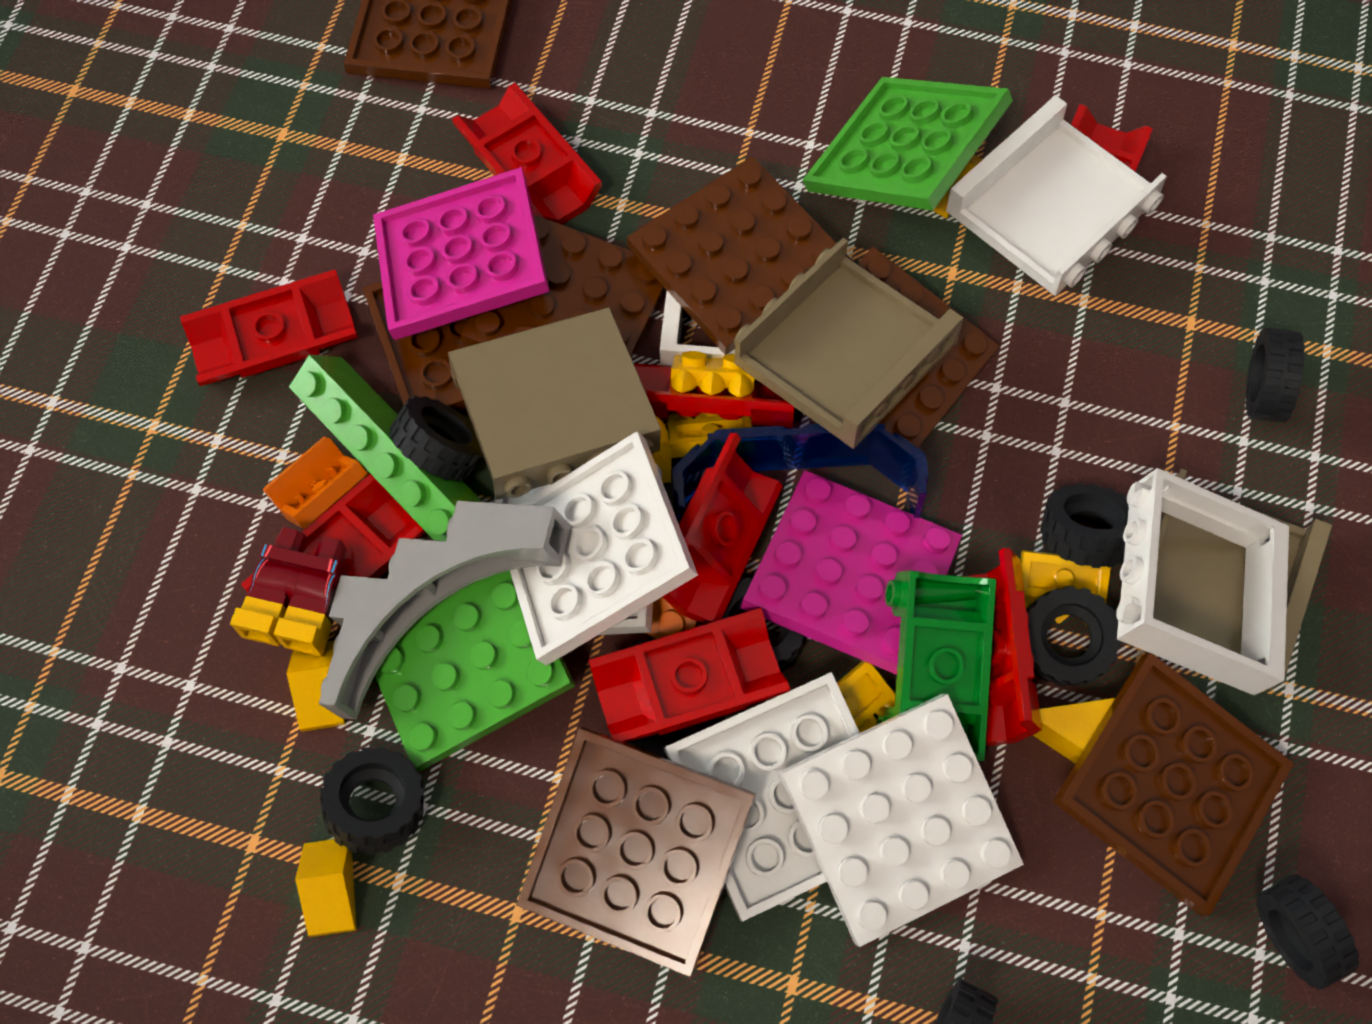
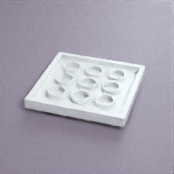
M638 431L520 504L555 507L571 525L561 566H536L510 570L536 660L545 666L698 576L647 441Z
M832 672L664 747L667 757L671 761L757 793L725 883L727 893L739 920L742 922L827 882L778 772L860 733Z
M940 694L778 772L853 942L858 947L1024 865L948 694Z

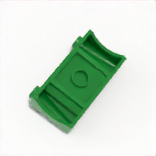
M909 570L897 572L894 580L888 581L885 591L886 605L892 607L895 617H901L895 707H888L884 716L880 715L878 717L876 725L940 694H948L977 761H985L996 579L949 576Z

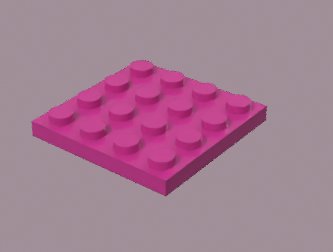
M522 167L373 214L387 326L394 340L550 292L527 179Z
M804 470L743 598L740 609L748 612L761 608L766 620L897 675L901 617H895L892 607L886 605L885 591L889 580H894L896 573L912 570L947 575L962 535Z

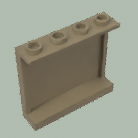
M842 238L831 249H824L816 259L815 264L805 274L803 272L799 273L792 280L788 290L779 299L776 297L771 299L763 309L760 317L752 324H745L738 331L734 339V364L854 449L958 342L964 317L949 309L940 319L936 318L846 257L848 240Z
M609 307L448 352L451 376L456 389H460L493 479L496 500L505 497H520L532 489L548 484L552 485L636 431L646 439L651 454L660 451V425Z
M1181 468L1177 477L1184 480L1187 470ZM1161 511L1153 618L1241 654L1246 548ZM1261 513L1289 526L1285 646L1286 676L1332 524L1315 518L1310 526L1304 529Z

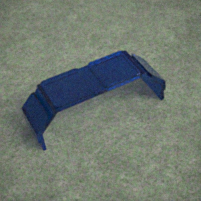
M810 424L804 428L787 429L784 426L718 429L713 433H708V439L701 446L700 444L695 445L672 468L674 511L679 523L685 513V503L694 495L706 468L714 467L730 433H737L741 437L735 451L753 471L872 465L907 492L909 512L913 514V518H920L928 483L926 454L897 433L892 435L885 429V424H878L854 449L819 424Z

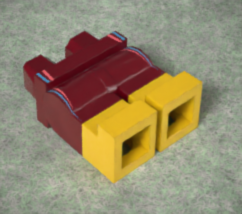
M282 527L273 545L263 544L259 554L261 559L254 569L248 593L242 607H236L230 625L242 638L278 647L282 644L287 649L322 657L334 621L329 617L339 580L341 575L348 576L343 568L346 547L338 539L321 537L315 555L303 553L308 540L306 535L298 530Z

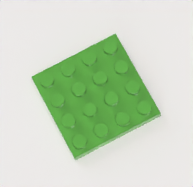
M881 77L804 177V185L808 192L933 211L1013 102L1010 91L1007 88Z
M510 571L476 581L435 605L399 639L375 674L409 760L416 766V770L420 772L575 687V683L562 657L547 666L536 660Z

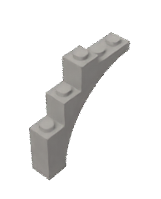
M457 501L453 517L450 518L447 525V540L433 541L399 538L395 554L392 555L389 561V575L387 579L341 575L329 614L331 619L341 625V630L334 641V653L328 674L321 685L319 704L340 718L356 720L366 692L381 664L399 639L417 620L453 593L489 576L520 568L561 566L571 525L555 507Z

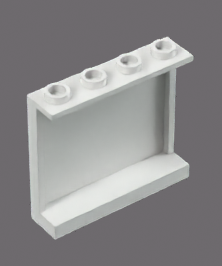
M1056 95L950 189L946 212L1054 296L1067 285L1070 288L1075 286L1085 274L1086 267L1092 261L1099 263L1112 248V242L1120 236L1122 239L1127 237L1137 225L1138 218L1144 212L1149 215L1159 206L1164 197L1161 190L1167 177L1161 173L1152 183H1149L1063 120L1067 103Z

